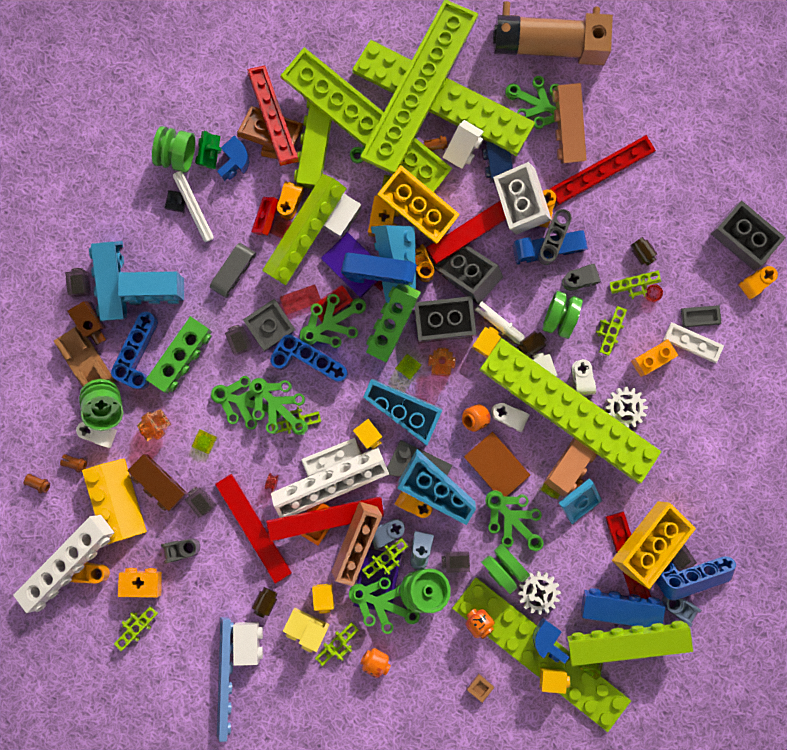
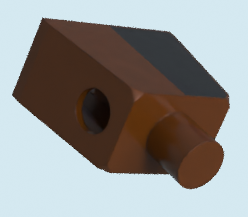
M83 301L67 310L84 338L91 337L95 345L106 341L101 332L106 327L100 321V316H97L96 309L91 301ZM89 322L93 324L92 329L89 328Z

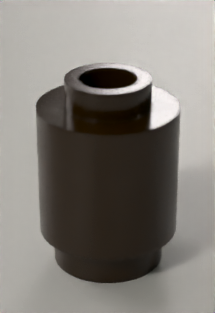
M643 237L630 245L633 249L631 251L641 265L646 264L648 266L657 260L655 258L657 252L649 241Z
M534 331L520 341V345L517 348L526 356L532 357L546 346L545 342L547 340L541 332L537 333Z
M266 587L262 591L260 590L252 606V609H254L253 613L262 618L265 615L269 616L277 601L278 593Z

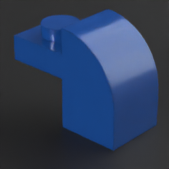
M234 135L221 147L223 153L230 159L217 171L224 181L232 179L237 174L238 169L244 174L249 167L248 152L242 142Z
M544 618L541 619L534 630V647L541 657L545 658L549 652L548 656L555 662L562 661L566 663L569 656L554 645L562 631Z

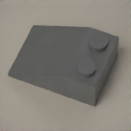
M467 245L437 265H433L439 274L465 296H472V300L478 305L503 278L497 264Z

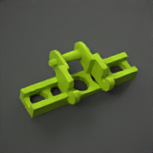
M658 270L610 282L611 292L615 294L628 290L631 293L629 297H632V300L634 296L642 294L645 297L647 285L662 282L660 272ZM658 276L655 280L651 279V277ZM638 279L639 281L637 284H632V280ZM641 286V291L633 292V287Z
M617 306L610 322H607L606 319L600 320V323H602L600 329L595 332L599 337L601 335L604 336L599 353L610 356L614 343L618 344L616 338L619 330L624 328L622 322L627 312L626 309ZM618 310L623 311L621 317L617 316ZM614 319H619V323L614 322ZM605 325L609 326L607 333H603ZM610 328H616V334H611ZM604 345H608V346H609V349H608L607 352H605V351L603 350Z
M297 406L296 410L289 411L292 415L298 413L299 417H296L297 419L305 421V418L308 417V425L321 422L319 411L301 415L302 409H299V406ZM317 415L318 420L312 421L311 416ZM286 419L277 422V425H281V429L276 433L288 431V434H291L292 425L290 426ZM274 424L271 425L272 431H274Z
M402 538L391 547L385 545L387 550L377 558L373 555L372 558L374 560L364 567L362 571L368 578L382 568L385 569V574L388 573L390 575L389 571L396 566L400 567L398 564L400 563L399 560L396 561L394 558L405 550L408 545ZM400 542L404 543V547H403V548H401V549H398V548H397V545H398ZM393 548L397 551L395 554L391 551ZM384 554L389 556V560L386 562L381 559ZM393 560L394 563L391 564L388 568H386L385 565L389 561ZM375 562H376L377 565L379 566L378 568H376V567L374 566V563H375ZM370 566L373 567L374 571L368 574L366 570Z
M152 606L139 618L136 616V612H131V617L126 622L122 621V627L126 628L127 631L114 643L120 651H123L133 639L138 642L140 639L136 636L145 627L147 629L151 628L148 624L158 614ZM149 611L153 612V616L151 618H148L146 616V614ZM133 619H135L136 621L131 626H129ZM134 625L139 626L138 632L133 631L132 628ZM127 634L131 636L130 640L126 638ZM122 639L126 643L123 647L119 646V642Z
M351 622L341 633L336 631L337 637L329 645L324 643L325 648L315 659L321 666L334 655L337 656L338 660L343 661V656L348 651L352 652V646H348L346 643L359 629ZM353 626L355 630L351 634L348 633L347 630ZM344 633L348 635L346 639L342 636ZM339 640L341 642L340 647H334L333 642ZM344 645L346 648L339 654L337 651ZM325 654L327 658L321 661L319 658Z

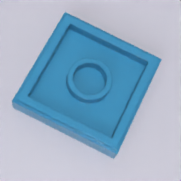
M589 478L561 500L559 504L569 522L574 524L602 502V499L594 483Z

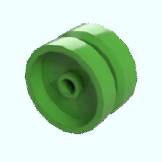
M556 290L550 302L542 331L552 334L559 324L558 335L569 339L577 324L583 300L572 296L566 304V293Z
M500 544L494 550L500 562L498 563L492 556L488 555L481 563L488 569L489 575L498 585H502L511 594L517 589V584L511 576L514 575L520 582H524L530 577V574L505 546Z
M436 569L415 570L409 572L404 577L400 586V596L404 605L415 613H435L441 611L447 605L451 588L448 579Z

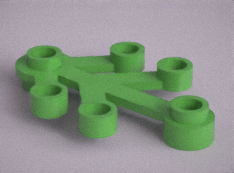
M542 76L534 77L532 82L539 99L521 91L517 84L508 85L505 91L506 97L510 100L519 98L536 106L527 110L521 108L517 111L518 114L523 112L526 118L544 112L553 114L546 118L536 117L534 119V128L542 129L545 125L555 122L554 110H556V107L549 103L543 86L544 78ZM540 80L541 84L537 85L535 81ZM559 84L551 85L549 89V94L551 96L553 92L552 89L558 86ZM515 88L517 92L512 93L510 89ZM536 121H541L542 125H537Z
M329 294L323 322L316 326L317 318L323 309L318 303L312 304L308 326L303 327L300 331L301 341L308 345L319 341L330 344L333 348L340 347L342 341L338 336L329 337L320 334L325 330L346 334L349 338H355L358 335V330L354 326L346 327L337 323L354 313L361 314L365 311L366 303L361 298L353 299L350 307L333 316L335 305L339 302V297L336 294ZM332 296L336 297V302L334 303L330 302V297ZM357 303L362 304V308L359 310L356 309ZM315 306L320 307V310L317 313L313 312V308ZM350 329L355 330V334L352 336L349 335ZM308 332L313 333V337L310 339L306 338ZM334 339L339 340V343L337 345L332 344V341Z
M242 376L239 381L227 387L224 385L215 386L211 391V398L215 403L222 405L227 414V421L230 424H236L239 421L238 414L233 412L229 401L237 404L245 420V426L250 430H254L257 427V421L252 418L247 408L255 409V401L250 400L254 395L250 393V390L239 396L231 394L241 387H249L251 383L250 378ZM244 378L248 379V384L245 386L241 383ZM261 384L256 386V391L260 390ZM219 391L224 392L223 398L218 397L217 394ZM263 404V411L267 414L268 405ZM280 413L277 414V419L282 416ZM231 415L236 416L237 419L235 422L230 421ZM251 420L255 422L252 428L248 426V422Z
M262 378L252 380L249 385L250 393L255 396V410L252 412V416L258 421L264 419V398L268 401L269 423L266 425L267 432L275 434L278 431V411L292 425V430L295 434L304 435L308 431L307 422L295 418L282 404L301 406L305 403V397L300 393L294 396L274 397L269 392L281 390L287 393L291 391L292 385L287 380H283L280 383H267ZM288 383V389L283 390V384ZM261 384V390L256 391V385ZM298 396L302 397V402L300 403L296 402ZM258 411L262 413L260 418L256 417ZM299 423L303 426L301 430L296 429ZM272 424L275 425L274 431L269 430V427Z
M497 490L490 491L486 495V505L491 509V518L488 524V529L491 533H497L500 530L498 523L499 511L504 515V536H502L501 542L505 547L513 545L512 524L527 539V544L531 550L539 551L543 547L542 538L538 534H532L519 520L532 519L538 521L542 517L541 511L537 508H533L530 511L509 510L506 507L507 504H518L520 507L527 506L529 501L526 495L520 494L517 497L503 496ZM493 497H498V502L493 503L491 502V499ZM525 498V503L520 504L519 499ZM535 511L539 512V516L536 518L532 517V513ZM492 524L498 526L496 530L490 528ZM510 538L511 542L509 544H505L504 539ZM534 538L538 539V543L536 545L531 544V541Z
M381 577L377 582L368 586L355 584L349 590V598L352 602L359 605L363 615V623L366 626H373L376 621L375 617L370 614L366 602L374 605L381 622V630L385 634H390L393 631V625L388 621L384 609L404 617V620L409 624H416L419 621L420 613H415L409 609H404L387 602L400 596L399 588L401 584L396 589L377 597L370 593L380 588H389L391 582L387 577ZM383 579H386L388 582L385 587L381 585ZM358 590L362 591L360 598H357L355 595ZM411 613H415L416 615L414 620H410L409 615ZM369 616L372 617V622L370 624H367L366 618ZM386 624L390 625L389 631L384 630Z

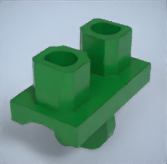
M205 130L201 132V138L198 141L199 152L195 160L197 165L212 170L216 169L217 157L222 150L219 147L221 136L211 134Z

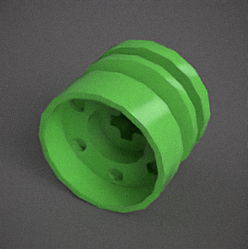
M160 126L155 134L152 146V163L154 166L162 165L163 168H168L172 165L173 170L188 172L195 152L196 139L194 133L181 130L176 135L175 129L170 128L168 130L167 127Z
M97 379L88 382L80 390L81 417L87 427L92 430L105 431L114 428L120 423L124 413L120 390L116 384L109 380Z

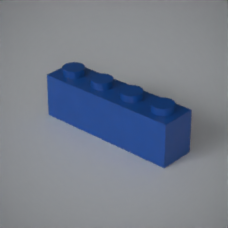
M590 588L589 590H584L581 615L584 619L651 627L655 623L663 624L666 607L656 597L645 599L636 594L625 596L616 591L604 593L599 589Z

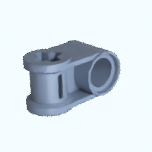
M392 519L378 525L372 540L374 548L379 549L401 537L405 530L403 521ZM394 523L397 526H401L399 533L391 530Z
M414 531L410 564L414 569L422 570L427 567L433 544V534Z
M665 596L662 597L665 609L692 627L694 618L702 610L683 598L676 600L674 607H670V599Z

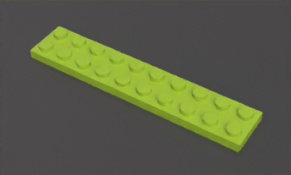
M449 0L443 1L362 152L361 160L391 174L396 172L476 23L478 13Z
M370 39L354 65L352 72L394 94L412 60ZM448 78L444 81L429 110L430 113L456 126H459L464 120L484 131L481 138L500 146L515 156L519 154L535 126L534 121Z
M304 47L280 75V78L366 147L384 112ZM414 138L401 163V166L433 192L452 170L447 163L416 138Z
M502 338L479 369V371L638 484L643 482L662 452Z
M477 577L474 578L453 605L452 609L466 620L468 619L466 615L473 609L477 611L485 609L495 622L493 626L494 631L487 637L539 678L540 667L564 669L567 675L570 676V687L566 688V694H559L605 731L609 732L630 704L631 700L586 664L572 666L569 650L557 641L554 645L569 656L567 662H555L548 656L549 652L545 658L541 657L533 644V633L537 625Z

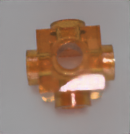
M439 347L437 350H433V355H429L428 366H431V375L450 377L451 368L455 369L456 357H452L453 352H449L448 348ZM443 359L445 364H440L439 360Z
M159 409L153 413L148 412L141 417L142 421L137 427L140 434L148 442L153 438L155 440L162 438L165 435L164 431L172 424L162 409Z

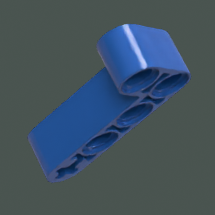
M584 230L566 233L558 255L563 254L564 256L588 250ZM558 235L550 236L553 241H559ZM530 237L514 241L512 248L516 265H520V262L525 261L527 263L539 261L538 253L544 238L531 240ZM543 252V256L546 259L552 258L551 252Z
M345 253L341 273L348 280L357 283H363L365 279L412 285L417 265L405 260Z
M145 311L139 314L111 370V375L114 379L138 390L146 389L150 383L146 380L148 376L136 370L158 326V319L152 313ZM145 319H150L151 323L149 324L144 321ZM142 334L143 340L137 343L136 336ZM130 351H134L135 354L132 360L127 359V354ZM125 368L126 374L120 378L119 370ZM142 376L143 383L137 386L136 379Z
M285 335L270 358L271 364L278 370L287 368L293 357L335 382H343L348 376L345 366L293 335ZM288 340H294L295 342L294 347L291 349L285 347V343ZM305 349L311 351V356L307 359L301 357V353ZM283 356L285 362L282 365H276V358ZM326 359L328 365L326 368L321 369L318 367V361ZM332 363L335 364L333 365L335 370L343 369V377L339 376L336 378V374L330 370Z
M724 556L679 572L674 564L670 562L656 580V583L666 598L678 600L731 581L736 568V562L732 558Z

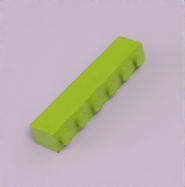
M307 100L309 112L308 115L304 116L303 126L306 129L305 133L301 134L300 144L303 146L302 151L298 152V163L300 164L299 169L295 170L294 181L297 182V185L304 188L313 189L323 174L332 120Z
M322 174L262 271L286 285L347 188L334 178Z
M674 621L669 625L655 623L651 627L638 625L626 630L614 628L609 632L595 630L591 634L578 632L567 636L572 666L693 652L691 629L683 621Z

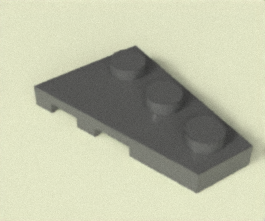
M400 440L387 467L389 475L401 477L416 449L447 476L452 464Z

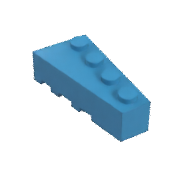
M383 225L371 227L372 234L375 233L376 243H374L375 250L379 252V257L415 263L414 226ZM416 272L413 284L408 285L414 289H416ZM382 281L386 303H389L391 298L388 297L391 288L393 286L396 287L398 284Z
M123 241L92 243L89 248V256L93 259L94 266L91 268V273L96 282L94 295L98 298L96 312L97 316H100V321L127 318V302L118 296V273H122L121 268L124 264V256L120 253L119 247H123Z
M374 379L370 380L363 398L388 415L409 433L417 437L425 445H428L442 413V408Z
M416 449L398 481L397 489L467 525L476 510L475 501Z

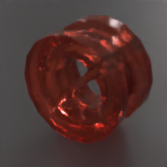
M657 284L650 285L646 289L645 298L650 302H657L663 296V290ZM652 288L653 291H658V293L656 294L657 298H654V296L651 297L649 295L651 293Z
M269 473L265 483L266 490L270 488L272 492L275 491L279 475L273 476L272 473Z

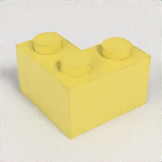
M294 608L283 632L286 633V637L296 641V639H299V644L302 645L301 648L312 653L313 651L317 652L330 624Z

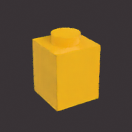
M484 327L471 348L488 358L501 338L498 335L499 332L492 327Z
M369 419L353 430L367 449L370 447L375 449L382 443L380 439L383 437Z
M333 583L313 585L314 611L319 610L320 614L330 613V609L335 607Z
M540 667V690L542 692L566 694V688L570 687V676L567 675V672L564 669Z

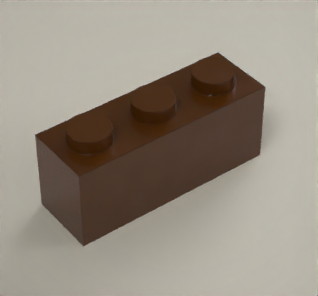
M143 454L127 470L131 474L129 476L130 479L136 484L140 483L144 487L143 491L149 497L156 498L158 500L157 505L164 511H173L188 495L148 454Z

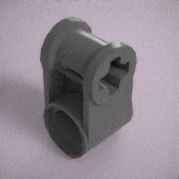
M589 264L569 271L562 280V286L568 291H573L583 287H590V284L593 286L600 283L601 280L596 265ZM570 277H571L572 280L575 279L576 282H575V283H573L572 281L569 282Z
M194 538L161 544V547L164 548L165 564L194 556L201 549L200 542ZM188 542L194 546L192 553L187 551L186 546Z

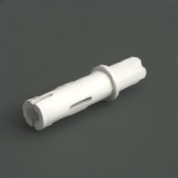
M483 301L480 302L479 306L485 311L478 306L475 308L474 311L487 319L502 332V335L505 334L516 344L519 345L520 341L525 338L521 332L512 326L513 323H508Z

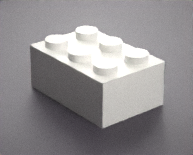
M529 162L493 177L509 229L516 235L552 220L536 170Z

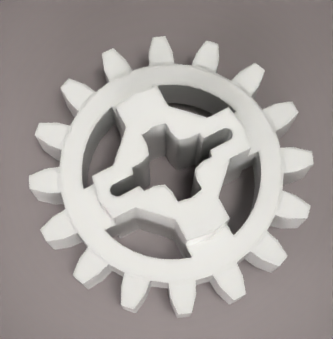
M624 387L623 392L618 388L616 389L617 394L610 393L612 399H606L605 401L609 403V406L604 407V409L609 410L608 414L628 428L629 424L633 428L636 427L635 422H643L640 417H646L647 414L643 410L648 409V406H643L646 399H640L641 392L635 394V388L628 391V387ZM621 395H628V396H631V398H629V399H624L623 397H620V396H621ZM614 403L617 406L616 412H614ZM625 404L629 405V411H623ZM624 416H628L629 418H631V420L625 421L621 418Z
M536 571L535 576L530 572V578L526 579L524 584L519 583V586L522 588V590L517 591L518 595H522L519 601L520 603L525 602L523 607L525 609L530 607L531 613H534L535 610H537L539 615L542 614V610L549 613L548 608L550 606L554 609L556 608L553 604L554 601H560L556 597V595L561 594L559 590H556L559 584L552 583L555 578L553 576L547 578L548 573L546 572L542 576L540 571ZM538 580H544L548 584L541 585ZM531 583L530 592L526 593L527 587ZM536 586L543 590L541 598L535 595L537 593ZM551 593V597L547 602L548 594ZM536 600L540 605H533L529 601Z

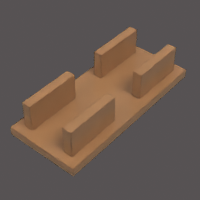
M77 326L54 340V343L82 387L88 382L97 379L116 382L88 337L84 338Z

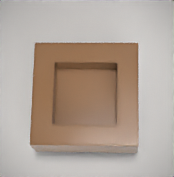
M478 673L466 689L483 703L495 687Z

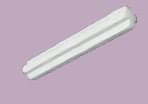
M178 171L174 173L173 178L204 242L213 240L212 232L183 172Z

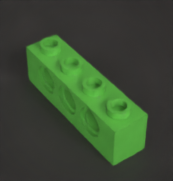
M398 284L396 287L393 286L388 294V297L391 299L389 303L385 302L380 312L383 316L381 319H377L373 327L376 331L374 335L371 334L366 342V345H368L366 353L387 363L420 296V291L403 284ZM395 303H400L403 308H398ZM388 319H392L395 324L389 323ZM381 335L386 336L388 340L382 339Z
M190 316L146 380L165 393L173 392L179 384L177 381L180 376H185L189 371L190 367L188 365L192 360L195 361L200 355L201 351L199 349L203 344L206 345L210 341L212 331ZM191 336L196 337V342L193 345L188 344V339ZM183 351L185 358L182 361H178L177 354ZM169 367H173V375L167 377L166 370Z

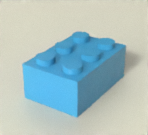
M177 271L118 273V296L131 305H141V301H148V304L152 305L160 304V301H167L168 304H179V301H184V277Z

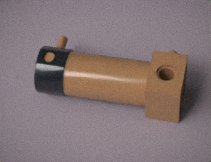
M505 1L503 2L502 15L497 14L496 24L494 25V54L578 58V64L604 66L611 53L613 15L600 14V7L595 6L593 7V13H586L583 20L520 17V15H510V2Z

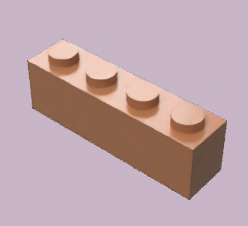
M581 83L558 85L552 92L553 102H556L554 120L558 123V129L555 130L556 141H559L557 159L561 160V164L587 161Z
M573 438L543 483L561 496L570 494L577 487V484H575L577 479H581L587 472L585 468L587 464L592 463L597 454Z
M359 501L331 571L336 582L354 586L382 518L378 507Z

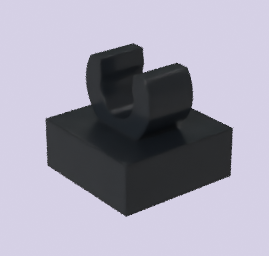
M168 190L165 209L184 213L186 203L181 192Z

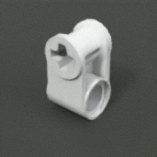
M584 359L576 361L572 365L573 386L583 396L595 395L596 385L591 363ZM581 365L586 367L583 374L582 371H578V367Z
M505 403L496 404L491 409V415L495 420L506 424L508 427L515 428L519 432L523 431L530 416L528 413ZM503 407L505 415H500L499 417V413L496 410Z
M84 422L78 424L76 432L80 438L111 448L117 429L97 431L88 427L91 432L86 433L84 428L87 426Z

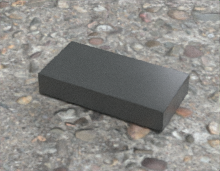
M720 305L681 308L683 328L722 324Z

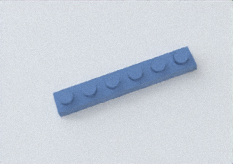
M220 617L217 739L219 742L227 741V735L231 734V723L228 722V715H231L232 706L231 702H228L229 694H232V682H229V674L233 672V664L230 662V654H233V642H230V634H233L234 623L231 622L229 617Z

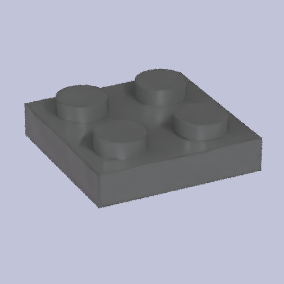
M275 299L243 319L264 352L279 343L285 335H291L296 331Z

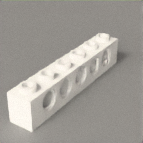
M377 447L271 493L274 507L279 517L282 518L298 514L389 475V472Z
M101 515L90 516L13 595L26 613L39 612L46 607L45 603L58 595V590L67 585L72 580L71 577L80 572L85 567L84 564L97 555L98 549L110 542L109 538L115 532Z

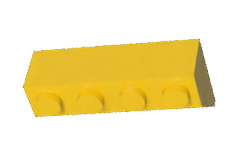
M401 165L377 194V196L435 244L440 241L460 215Z
M125 458L82 470L95 516L101 515L115 532L109 538L110 542L108 544L147 532L132 480L127 471L128 467Z
M657 501L611 561L626 575L647 589H650L696 528L670 502Z

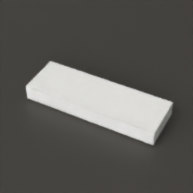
M672 322L669 324L663 338L664 341L669 339L671 344L713 363H717L724 347L722 344Z
M353 438L301 460L309 477L361 455L356 439Z

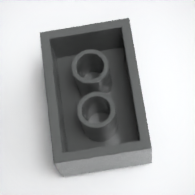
M742 200L729 211L710 233L753 270L761 267L786 238Z
M472 296L416 302L414 313L418 343L472 338L476 336Z

